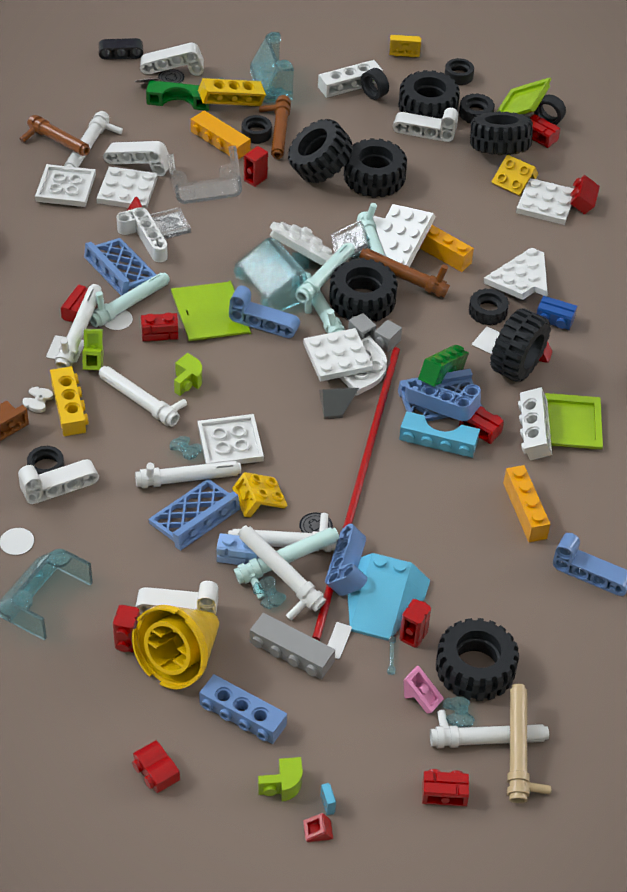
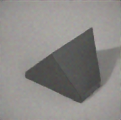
M359 388L319 389L324 419L343 418L344 412Z

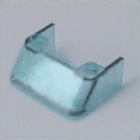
M55 549L38 557L1 598L0 617L45 640L47 635L44 617L29 610L33 604L32 597L56 569L91 586L93 583L91 563L64 549Z

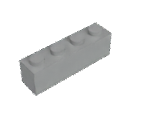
M262 613L250 629V643L255 647L262 648L272 656L287 661L291 666L306 671L310 676H316L322 680L335 662V649L265 613Z

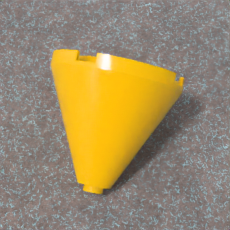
M157 605L143 612L137 619V627L132 631L134 654L143 671L149 677L153 675L160 680L159 685L170 689H183L198 681L206 669L219 628L217 616L212 612L171 605Z

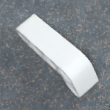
M187 43L144 54L141 57L140 70L144 74H153L187 65L192 75L199 76L203 73L204 59L197 44Z
M447 108L442 119L400 112L396 115L393 129L401 134L450 142L453 140L456 132L458 112L454 108Z
M160 141L115 142L110 144L103 155L104 160L109 164L149 163L153 173H157V176H164L172 163L166 146Z
M135 208L117 215V231L119 234L128 235L137 232L155 262L167 260V242L145 208Z
M88 459L39 475L33 465H26L18 472L20 488L29 504H36L90 486L99 479L92 461Z
M203 581L200 583L199 592L144 587L138 592L136 607H138L140 614L157 605H171L212 612L216 615L218 585L213 581Z

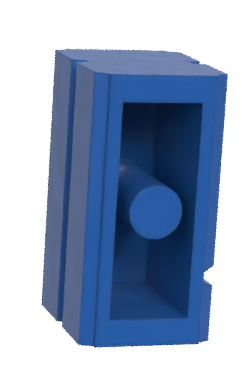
M543 296L538 306L537 314L548 319L550 325L570 330L576 316L577 305Z

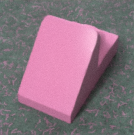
M416 666L403 680L405 699L414 697L427 714L432 713L444 700L443 696L419 666Z

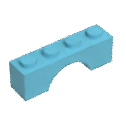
M406 411L400 428L399 440L473 458L480 429L460 425L452 431H438L428 425L424 415Z

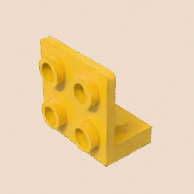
M390 35L389 55L420 57L421 38L419 36Z
M506 155L492 180V184L520 196L529 179H536L539 174L535 166Z
M244 472L232 487L233 491L238 494L240 508L244 517L251 518L260 505L284 509L287 507L278 482L274 477Z

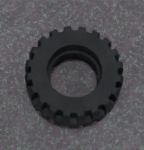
M434 70L417 71L414 74L411 73L402 81L398 107L400 112L442 119L447 108H454L458 111L460 89L454 79L452 80L449 75L446 76L442 72L438 73Z
M488 112L476 115L471 121L470 144L476 151L491 155L523 153L529 150L532 145L533 122L528 116L514 112Z
M320 119L317 122L310 123L308 127L306 126L301 133L299 132L296 135L297 137L291 142L292 145L289 147L288 153L289 164L303 180L309 183L324 182L326 179L334 177V174L339 173L343 166L345 167L347 160L351 157L352 140L335 120Z
M375 138L361 140L352 146L351 157L347 160V164L344 167V180L351 190L354 189V192L357 194L361 193L362 196H371V198L390 196L400 190L405 183L407 156L397 144H393L391 141H384V139L375 140Z
M360 258V260L352 259L350 262L342 263L332 273L329 301L334 311L342 318L346 317L348 321L364 313L371 321L377 322L393 311L396 305L398 281L394 272L388 266L385 267L380 261L375 262L373 259L365 260V258ZM355 289H368L372 292H358Z
M526 308L516 310L505 322L498 338H496L490 357V365L493 371L515 382H520L527 378L534 370V367L537 366L547 346V341L550 337L549 333L551 332V325L548 319Z
M469 618L465 619V622L458 621L454 623V627L449 626L445 633L442 634L437 650L436 671L440 681L444 682V686L448 690L452 689L453 694L458 697L460 695L464 696L466 700H471L472 698L476 699V701H483L484 698L488 700L495 699L496 694L501 696L511 687L519 661L518 645L513 641L514 637L511 633H506V629L503 626L495 625L496 622L491 620L489 622L484 621L483 618H477V620ZM469 651L482 652L491 657L495 664L485 668H477L466 664L459 656Z

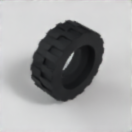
M472 93L465 95L460 101L459 116L463 121L471 123L476 115L494 112L495 104L490 97L484 94ZM472 107H478V108H481V109H483V110H482V111H475V110H472V109H470V108H472Z
M491 288L480 289L470 297L469 315L477 323L479 322L483 325L491 326L502 323L508 313V298L499 290ZM489 303L497 306V309L485 310L480 305Z

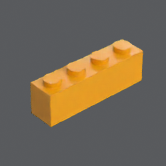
M205 110L190 119L191 132L235 160H239L243 155L251 151V139Z
M431 225L420 249L458 271H464L472 264L474 248Z
M525 465L506 468L503 484L528 542L547 539L551 524Z

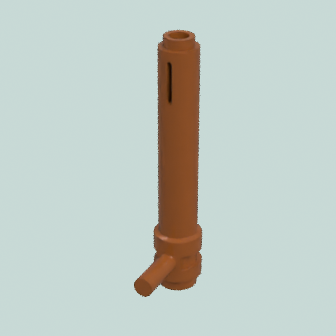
M286 95L279 96L276 99L275 105L259 106V112H275L271 155L274 159H280L284 155L287 122L291 110V100Z
M39 115L29 117L27 124L30 129L20 137V140L24 143L32 135L38 133L49 137L81 156L88 155L90 152V147L87 143L50 124L48 120Z
M363 248L359 258H365V260L373 259L375 262L380 261L385 267L388 266L395 276L425 289L428 293L432 292L439 298L440 296L445 298L450 285L447 284V281L443 280L448 266L445 264L441 265L438 275L435 277L424 274L369 248Z

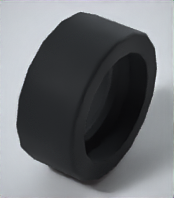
M451 59L445 65V75H449L452 80L454 79L457 85H466L473 80L474 65L466 59ZM459 70L466 73H456L454 71Z
M372 68L362 74L361 86L369 98L377 100L389 92V82L382 70ZM372 78L376 82L377 88L374 86Z
M548 94L543 97L534 114L557 125L564 118L566 107L559 97ZM543 104L552 106L557 113V117L547 114Z
M252 115L242 121L241 133L249 137L251 143H264L271 138L272 123L264 116ZM256 127V128H262V129H264V130H262V131H252V130H249V129Z
M53 446L37 447L27 457V465L34 466L43 459H52L57 462L54 467L49 469L35 467L38 475L64 467L62 452Z

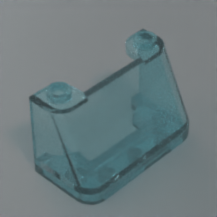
M270 32L266 35L250 63V72L253 80L261 81L266 93L263 101L265 103L276 102V99L281 95H286L290 100H293L294 68L291 62L279 60L281 42L279 32Z
M272 237L265 239L235 264L233 269L235 276L241 280L247 276L261 293V305L282 311L301 303L296 299V290L307 279L306 273L278 240Z

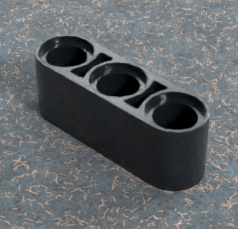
M138 38L103 39L98 44L99 57L104 60L139 59L143 56V42Z

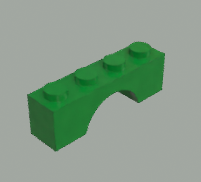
M149 80L146 90L147 105L163 106L172 100H183L190 103L193 109L209 111L211 105L202 102L198 92L200 85Z
M453 345L425 358L418 380L434 387L441 384L447 372L464 369L469 352L465 351L462 346Z

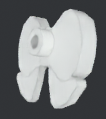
M32 387L29 389V394L35 396V399L23 398V405L26 408L29 407V410L42 413L46 410V401L53 399V393L46 388Z

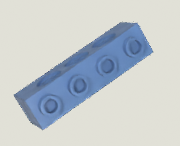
M215 674L212 675L199 692L200 705L205 710L213 711L225 721H231L242 730L255 734L262 741L274 744L287 726V713Z

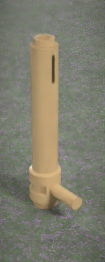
M513 684L510 689V772L507 773V782L510 786L507 787V795L510 797L509 801L513 803L527 802L530 792L551 793L550 785L531 783L530 774L527 772V689L523 684Z

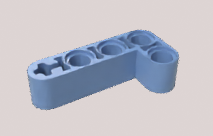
M238 286L230 299L229 317L236 323L285 338H292L300 325V319L293 314L251 302V291L246 286Z
M411 378L405 382V399L411 404L459 421H467L481 405V389L477 385L470 384L464 387L459 394Z
M348 524L341 530L340 539L337 541L325 579V583L339 596L361 589L367 582V576L358 569L366 536L353 524Z
M565 533L555 550L553 566L557 570L615 595L624 596L627 593V570L579 550L580 539L573 533Z

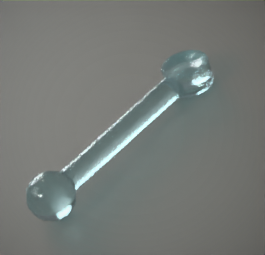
M389 636L390 655L387 673L394 675L396 670L393 666L396 638L395 636Z

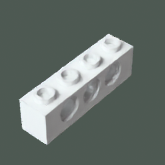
M375 60L322 73L318 76V88L326 98L361 89V76L364 72L372 68L382 69Z
M542 387L521 392V401H518V405L522 412L519 415V419L523 426L520 429L522 439L524 440V443H521L523 453L528 455L530 461L552 455L548 403Z

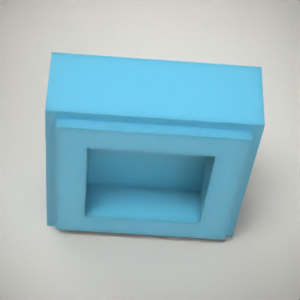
M329 783L322 784L321 799L326 815L334 814L336 800L331 785Z

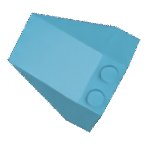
M371 553L361 557L358 569L367 576L366 584L361 589L347 594L349 626L352 627V632L391 641L400 630L402 614L408 608L412 599L419 601L425 599L430 579L411 562Z

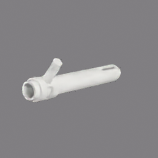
M99 111L90 121L89 127L81 141L87 143L91 149L98 136L105 129L121 135L123 128L110 124L109 115L104 111ZM73 151L64 166L78 168L86 155L81 156Z
M92 284L88 287L67 337L60 339V353L55 358V365L58 368L70 367L74 363V358L78 354V347L84 335V329L87 328L97 305L96 292L101 291V287L97 284Z
M103 366L99 370L102 380L152 413L154 418L160 420L166 426H174L180 417L177 411L187 405L185 399L171 406L164 401H159L109 366Z
M229 461L159 469V467L154 468V464L150 462L147 464L146 469H140V471L135 472L136 486L148 488V486L152 485L153 487H160L161 484L238 476V474H241L240 462Z
M321 513L319 532L328 528L327 513ZM241 529L229 530L228 534L238 535ZM255 530L271 547H286L318 533L316 531L300 533ZM337 542L320 550L331 552V550H335Z
M245 525L238 532L239 538L300 599L286 615L291 621L306 606L316 612L324 605L326 599L320 590L317 591L310 581L307 582L251 526Z
M445 710L437 712L440 726L430 729V744L432 747L436 746L437 749L444 748V746L458 748L459 745L510 743V726L465 728L448 726ZM543 724L527 725V743L544 742L549 739L548 726Z

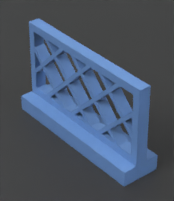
M121 238L94 245L92 242L85 243L84 258L121 296L127 293L129 289H133L156 276ZM119 245L122 249L113 246ZM110 252L118 253L119 256L110 254ZM122 254H123V255H128V256H130L131 258L122 257ZM119 262L129 263V265L119 264ZM131 265H139L141 268L133 267ZM129 271H131V272H136V273H139V274H138V275L130 274ZM141 274L149 275L150 277H144ZM128 279H132V280H136V281L130 283Z
M471 369L448 372L442 383L437 386L460 394L462 390L459 388L461 386L474 384L472 381ZM407 380L399 382L398 394L399 397H402L406 411L413 412L414 409L423 412L426 421L449 418L448 416L440 413L435 414L428 409L407 402L405 399V382Z
M207 479L149 518V524L174 541L175 547L181 551L240 510L239 497L235 492L228 493L213 481ZM207 487H210L211 489H213V492H202V491H203L204 489H206ZM212 497V501L201 502V498ZM215 497H224L219 501H215ZM191 498H198V502L187 501ZM200 507H209L205 511H200ZM176 508H183V512L172 511ZM187 508H197V511H196V512H186V509H187ZM195 517L189 522H185V518ZM167 518H168V522H165V523H159V522H157V521H159L160 519H167ZM171 518H182V522H171ZM170 528H179L173 533L170 531Z

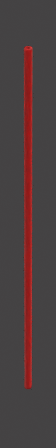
M394 347L392 350L343 528L353 523L400 349ZM328 585L324 593L326 602L320 608L312 638L318 641L321 639L334 591Z

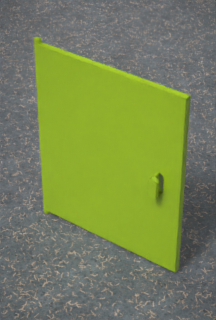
M231 280L222 283L171 288V293L189 341L252 334L249 326L236 323L229 317L230 299L235 292Z

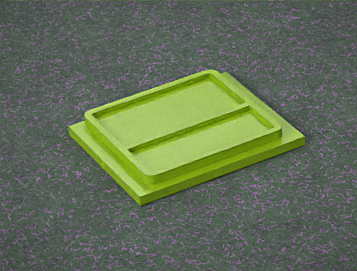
M551 78L511 89L496 112L527 114L535 111L550 88Z
M545 393L548 403L551 446L603 449L601 397Z

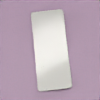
M336 622L327 645L335 649L336 659H340L352 629L351 626Z

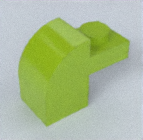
M84 329L83 370H100L103 366L104 356L103 329Z
M186 353L175 362L177 378L174 379V393L179 396L189 391L192 386L199 389L202 385V364L196 357Z
M301 757L280 758L279 774L258 776V795L273 796L281 794L282 802L295 797L302 786L303 769Z

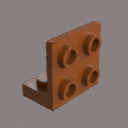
M8 401L0 404L1 441L29 425L28 412L24 405L15 409Z

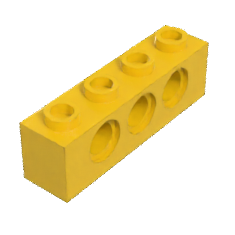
M202 78L198 88L201 100L205 104L261 106L266 96L261 81Z
M72 366L50 370L51 383L63 436L86 433V425H89L87 413L83 414V411L86 410L84 400H80L82 397L81 387H77V384H79L78 374L73 372Z

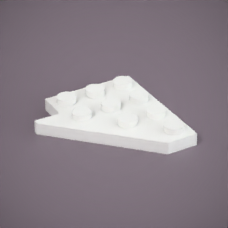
M392 204L386 218L374 216L373 220L376 224V230L385 256L410 267L436 216L431 212Z
M273 222L270 226L272 229L270 236L322 266L333 255L332 250L324 246L322 240L314 236L312 230L307 227L301 228L295 224L291 226L284 222Z
M535 248L528 249L484 277V284L522 300L534 292L548 296L544 252Z

